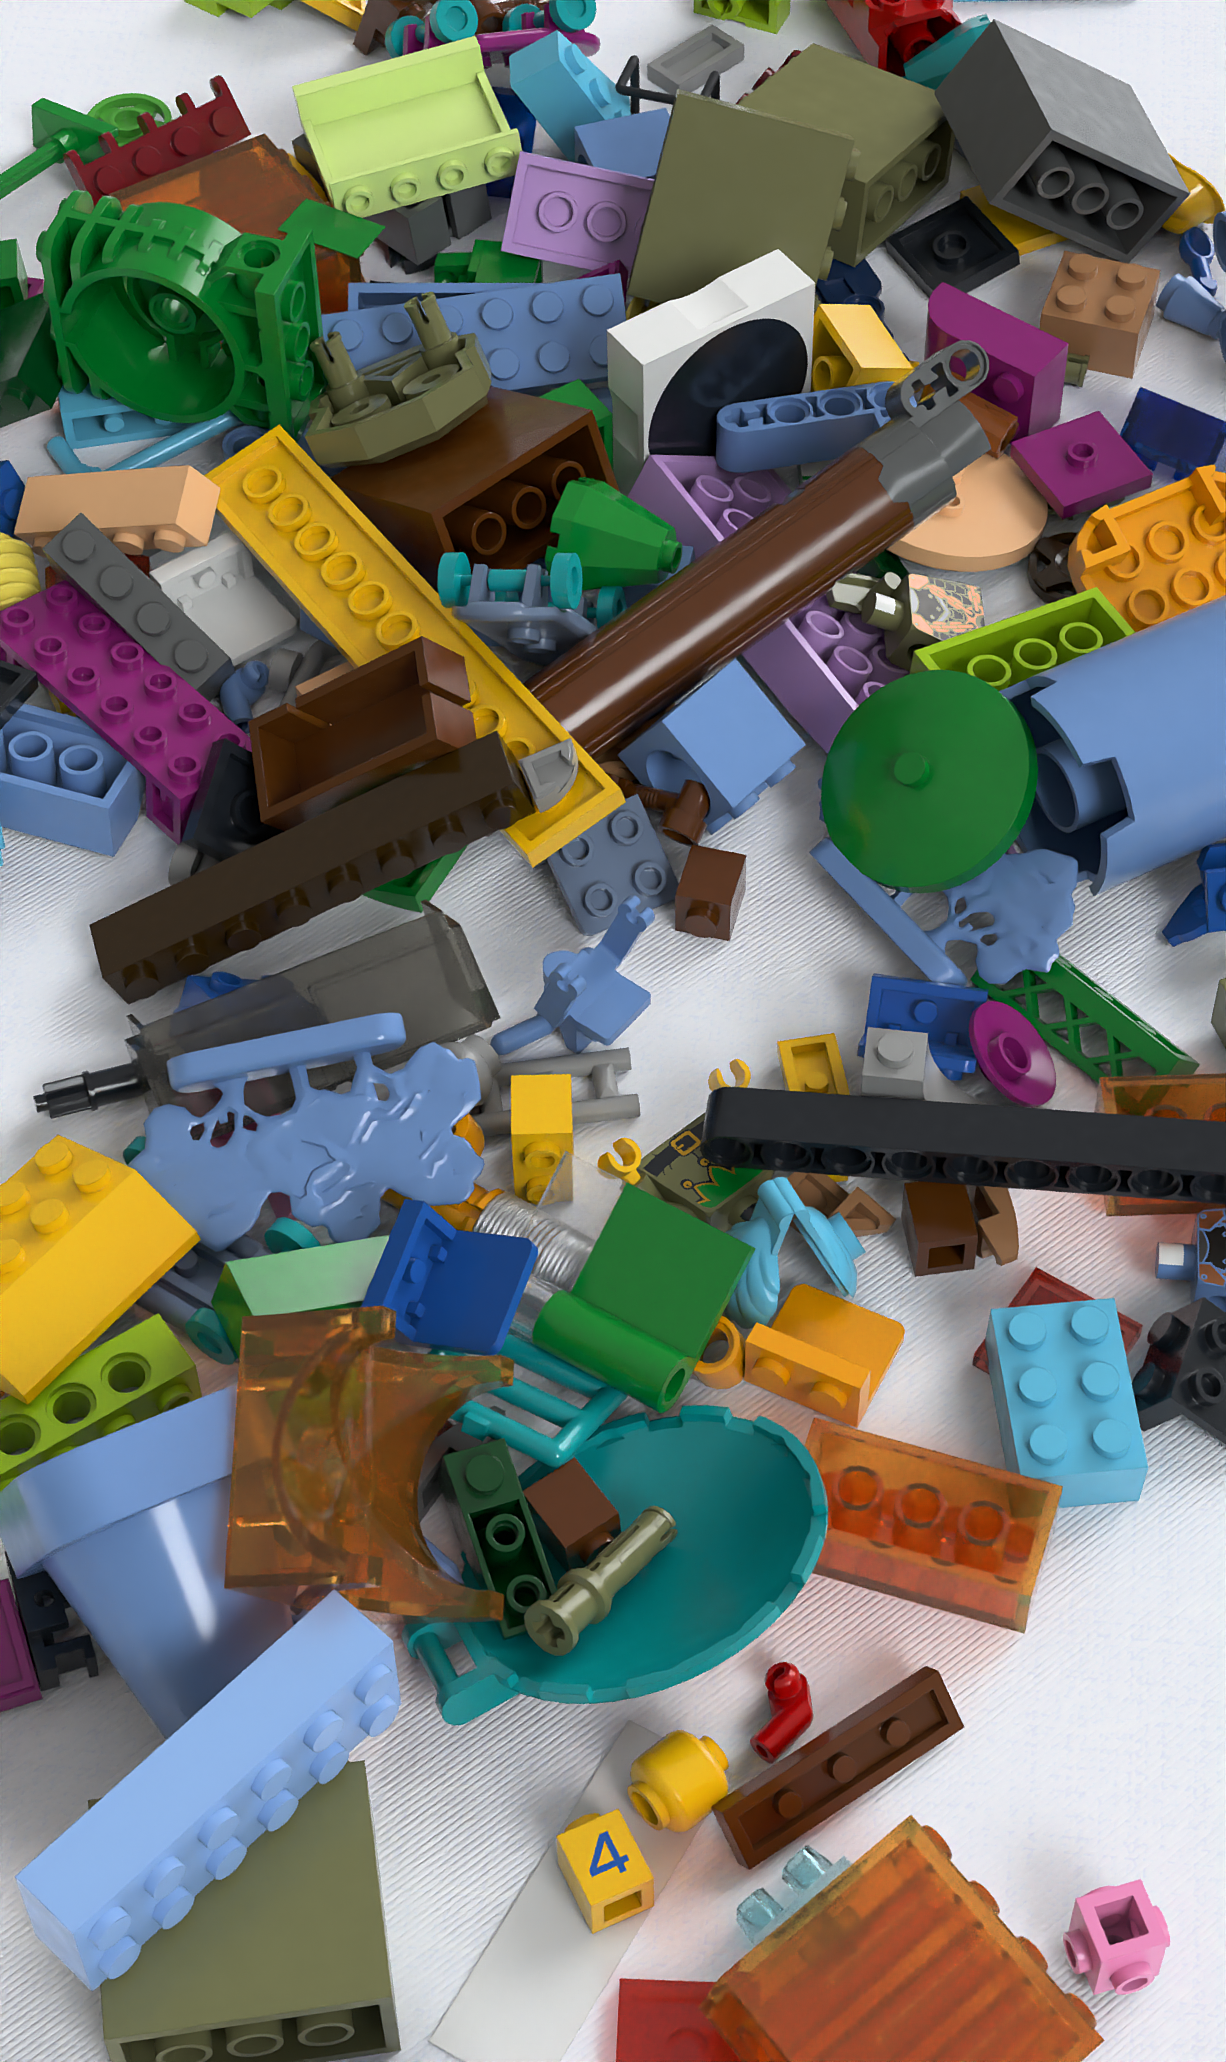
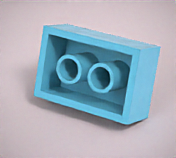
M1115 1298L991 1309L984 1346L1014 1512L1139 1501L1148 1471V1463Z

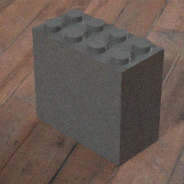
M992 20L934 92L989 204L1120 262L1130 263L1190 195L1188 188L1130 84L998 20Z

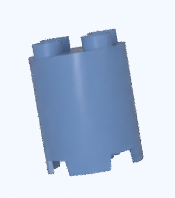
M1226 595L999 691L1016 706L1030 728L1037 752L1038 780L1035 798L1026 823L1016 838L1024 853L1028 850L1048 849L1074 857L1078 861L1077 883L1087 879L1092 881L1093 883L1088 887L1092 895L1096 896L1226 838Z

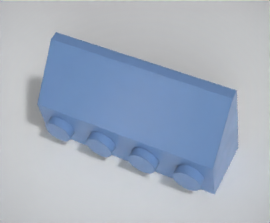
M23 704L0 730L1 827L114 857L137 822L146 786V777L81 718Z

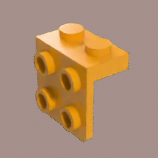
M799 1284L791 1290L771 1328L758 1322L755 1323L745 1341L744 1381L858 1428L904 1341L905 1329L901 1323L807 1284Z

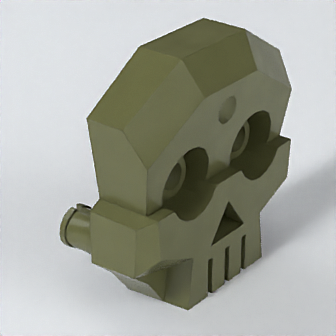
M434 292L423 293L421 295L423 298L421 305L417 296L404 304V309L408 312L422 343L413 348L356 371L338 331L328 333L329 340L326 342L324 337L321 336L309 345L328 382L325 388L326 392L310 403L309 416L312 424L305 435V439L318 465L328 468L383 463L440 439L488 404L487 393L491 385V368L475 333L457 335L456 332H450L437 304Z

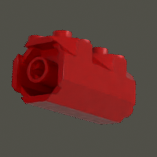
M825 0L866 62L871 66L900 77L905 76L904 63L962 24L953 11V0Z

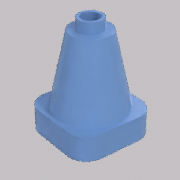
M260 1378L247 1380L221 1389L67 1451L19 1475L0 1492V1538L17 1579L46 1570L166 1740L293 1627L265 1471L290 1455L291 1450Z

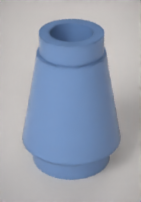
M1179 273L1174 275L1159 295L1156 307L1164 312L1163 317L1204 335H1209L1217 340L1219 338V318L1221 313L1226 311L1225 308L1193 276L1185 278Z

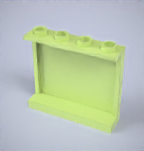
M476 36L292 86L300 124L332 208L363 218L511 177L516 174L519 153L522 151L519 131L517 128L511 130L484 71L481 49Z

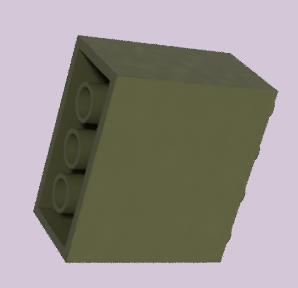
M812 43L798 56L791 58L788 64L773 76H769L761 86L748 96L743 97L737 104L846 133L855 140L853 147L858 148L861 154L853 182L844 180L840 197L847 201L845 216L840 231L831 229L827 246L831 247V251H834L833 259L850 266H857L948 184L955 134L934 94L935 90L815 43Z
M677 89L627 285V295L663 304L667 301L688 296L704 288L718 277L777 249L815 282L816 288L817 280L826 281L831 268L834 251H831V247L827 246L831 229L840 231L845 216L847 201L840 197L844 180L853 182L858 168L861 152L858 151V148L853 147L855 140L846 133ZM815 295L814 314L821 302L818 300V295Z
M347 1760L343 1769L332 1780L325 1784L317 1782L298 1800L295 1812L283 1826L271 1832L266 1830L247 1848L243 1861L229 1876L221 1880L214 1878L194 1897L191 1909L179 1923L169 1929L160 1928L141 1946L137 1960L124 1974L115 1979L107 1978L100 1984L103 2036L111 2062H329L401 2051L375 1826L365 1760L355 1762ZM101 1798L88 1800V1809L93 1807Z

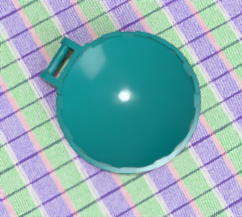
M682 1406L680 1416L664 1417L650 1421L646 1412H641L601 1425L565 1463L574 1457L619 1512L621 1531H625L644 1509L649 1506H658L670 1513L675 1520L676 1525L672 1529H677L678 1534L676 1538L663 1550H660L630 1582L612 1598L611 1610L608 1616L601 1622L589 1624L579 1633L576 1647L564 1656H557L544 1651L533 1641L528 1633L503 1641L462 1550L460 1555L465 1563L461 1574L464 1581L462 1593L458 1597L448 1599L413 1618L405 1625L402 1631V1640L409 1654L416 1659H420L437 1692L435 1702L444 1721L455 1726L466 1724L520 1693L544 1701L565 1704L607 1703L645 1696L688 1681L716 1667L753 1642L782 1615L797 1597L817 1564L824 1545L828 1526L826 1488L818 1467L806 1447L784 1427L765 1417L759 1416L755 1421L733 1417L729 1407ZM540 1461L535 1462L518 1476L522 1490L524 1491L559 1467H551ZM540 1539L557 1589L559 1579L566 1571ZM463 1641L476 1668L459 1677L445 1650Z

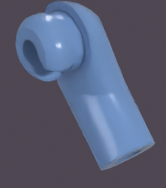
M254 660L247 662L245 667L238 669L236 673L224 682L220 689V700L225 716L246 734L249 733L248 721L254 719L251 706L265 692L269 677V668L264 663Z

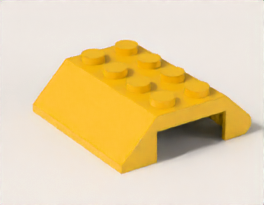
M56 1135L49 1143L42 1146L25 1165L5 1183L0 1185V1390L27 1405L201 1240L197 1231L135 1169L60 1135Z

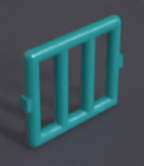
M521 1299L512 1322L533 1331L534 1324L542 1308ZM510 1333L507 1334L502 1349L496 1355L589 1398L590 1401L580 1409L464 1353L438 1349L430 1350L399 1381V1390L403 1396L461 1423L462 1432L481 1441H484L487 1437L494 1440L505 1438L507 1446L551 1467L562 1466L628 1397L611 1386ZM445 1372L562 1429L552 1439L434 1381Z

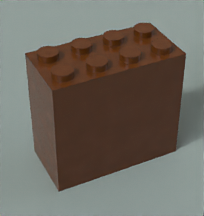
M490 386L487 393L488 404L440 439L383 463L349 466L330 479L438 593V568L440 559L445 552L465 553L469 560L472 575L474 564H485L488 566V569H524L527 567V564H531L544 556L547 546L557 547L560 534L550 532L551 521L569 481H578V478L587 477L603 481L619 491L593 410Z

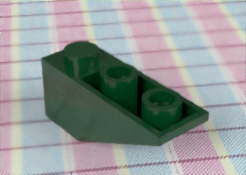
M505 1438L443 1456L438 1482L458 1541L504 1641L528 1633L524 1619L527 1609L538 1600H547L557 1589Z

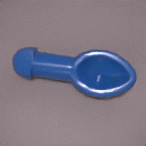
M1196 226L1191 227L1181 235L1178 250L1181 259L1190 267L1191 275L1214 297L1217 292V281L1212 278L1209 266L1215 256L1214 244L1200 228Z

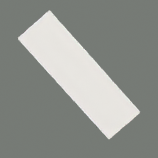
M628 1719L557 1835L564 1833L566 1827L579 1817L591 1813H598L602 1816L619 1808L654 1877L655 1904L706 1817L690 1830L678 1833L667 1828L658 1831L648 1825L638 1814L627 1792L628 1786L632 1784L630 1777L631 1766L637 1757L663 1737ZM726 1770L724 1773L728 1782L733 1773ZM555 1837L428 2042L463 2062H561L653 1907L592 1934L559 1868L557 1840Z

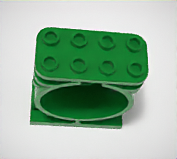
M74 190L68 198H64L48 230L42 231L36 244V257L42 264L45 281L43 296L44 300L49 303L52 320L50 335L51 339L56 342L58 353L57 374L59 379L63 381L65 390L79 394L82 393L90 382L91 391L95 398L108 400L113 397L139 413L175 423L209 421L230 410L244 424L270 430L280 424L298 443L310 421L309 409L311 401L326 392L325 388L328 385L318 360L309 346L314 340L323 336L313 228L293 224L285 239L279 240L246 232L241 234L226 222L207 212L177 203L151 202L140 205L130 204L122 212L120 201L116 197L103 196L95 207L91 194L87 191ZM224 339V341H223L222 344H221V346H222L223 349H221V347H220V341H222V340Z

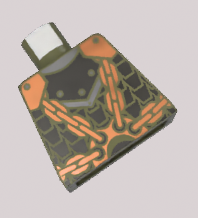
M912 573L902 579L890 597L871 592L863 604L861 620L863 623L884 629L887 659L892 664L910 672L913 652L915 650L985 626L982 591L980 587Z

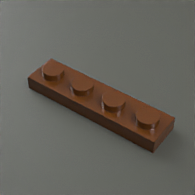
M925 1666L722 1798L711 1809L737 1863L750 1870L963 1729L964 1725L939 1671Z

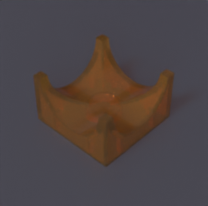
M385 1306L242 1317L224 1588L309 1611L335 1589L375 1625L503 1621L504 1594L491 1590L472 1589L461 1584L451 1577L433 1557L426 1544L419 1521L418 1485L426 1454L445 1422L459 1408L475 1397L490 1390L513 1386L514 1360L503 1355H433L374 1346L372 1344L395 1338L396 1311Z

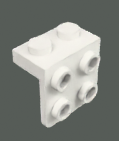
M232 530L209 540L207 546L197 547L149 572L150 580L231 658L233 666L244 662L297 632L295 617L254 576L251 552Z

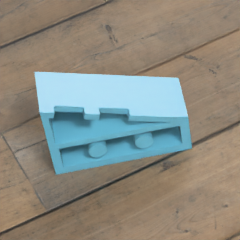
M558 30L509 56L511 88L570 162H575V126L631 115L630 98L619 94L615 89L616 84Z

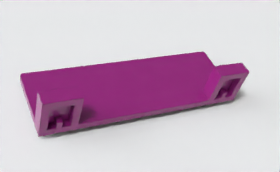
M66 580L0 611V660L36 672L39 682L146 777V817L177 845L181 843L213 742L226 738L252 752L250 737L169 666L159 664Z

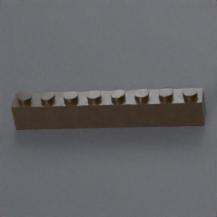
M496 730L90 924L89 927L102 978L128 1005L140 999L149 998L159 990L186 978L188 975L202 973L208 967L241 951L250 950L260 942L292 927L301 926L317 915L343 903L352 902L372 889L391 880L405 877L413 870L446 854L458 852L465 845L497 830L512 826L518 820L536 812L517 758Z

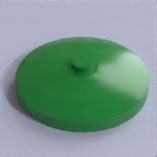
M952 670L921 671L886 684L871 694L852 712L835 737L827 756L822 777L821 803L824 822L834 845L863 875L882 886L896 891L920 894L934 893L954 888L974 879L996 863L1010 848L1025 825L1031 811L1038 780V761L1030 728L1022 714L1008 698L987 682L963 672Z

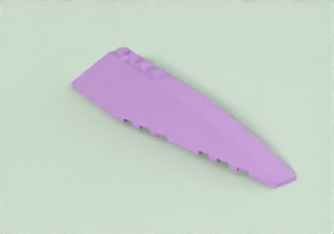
M649 455L627 497L673 526L677 541L681 542L682 546H694L697 559L772 504H782L785 497L792 491L774 469L733 473L721 468L716 462V456ZM826 594L742 654L783 706L827 754L845 721L865 699L886 684L910 674L909 671L892 664L887 659L884 629L863 623L860 614L829 607ZM1013 844L1006 851V854L1017 853Z

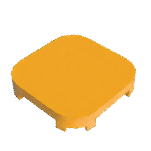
M1215 464L1197 467L1187 478L1110 509L1106 504L1091 514L1069 547L1067 567L1076 592L1081 593L1097 587L1135 632L1226 595V473L1215 471Z

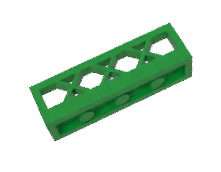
M1060 953L1059 957L1052 963L1048 973L1024 969L1022 971L1023 988L1004 990L998 984H989L979 976L978 969L970 978V981L979 988L988 989V995L995 1001L1007 1004L1020 1012L1046 1042L1138 1116L1147 1115L1172 1079L1187 1083L1200 1066L1196 1060ZM1035 974L1046 983L1036 985ZM1057 991L1064 997L1066 1021L1047 1024L1040 1019L1037 994ZM1025 996L1026 1006L1016 998ZM1077 1008L1089 1017L1078 1019ZM1099 1024L1106 1030L1109 1055L1089 1058L1082 1052L1079 1028ZM1067 1030L1068 1040L1057 1031ZM1120 1042L1131 1051L1121 1053ZM1143 1059L1157 1070L1139 1096L1135 1095L1124 1085L1123 1061ZM1110 1064L1111 1075L1099 1065Z

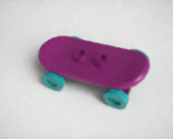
M438 0L431 8L430 14L425 16V23L415 16H404L393 21L385 33L386 49L392 58L473 37L478 27L476 9L469 0ZM550 0V2L544 4V10L542 11L532 4H521L512 8L504 17L503 32L476 35L481 49L484 70L491 68L492 64L504 63L505 68H510V55L556 30L562 33L572 44H575L586 57L593 56L600 50V39L594 34L585 32L584 29L590 26L595 19V0Z

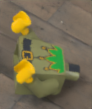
M734 1059L729 1063L730 1070L736 1080L734 1087L747 1088L751 1078L749 1067L742 1060ZM718 1068L710 1073L708 1085L712 1092L722 1087H730L724 1082L722 1073ZM705 1113L642 1159L640 1148L633 1140L620 1138L613 1143V1148L622 1158L623 1166L618 1164L609 1152L601 1155L597 1163V1168L603 1177L609 1180H622L624 1183L622 1191L626 1183H629L723 1232L731 1230L732 1226L736 1223L750 1221L759 1199L758 1188L765 1181L772 1180L775 1172L774 1170L725 1167L716 1165L704 1158L701 1154L700 1146Z

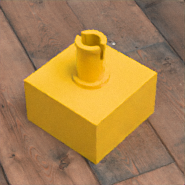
M818 305L814 314L811 392L883 381L896 382L919 365L918 361H908L870 305ZM921 388L914 391V394L918 393L921 390Z

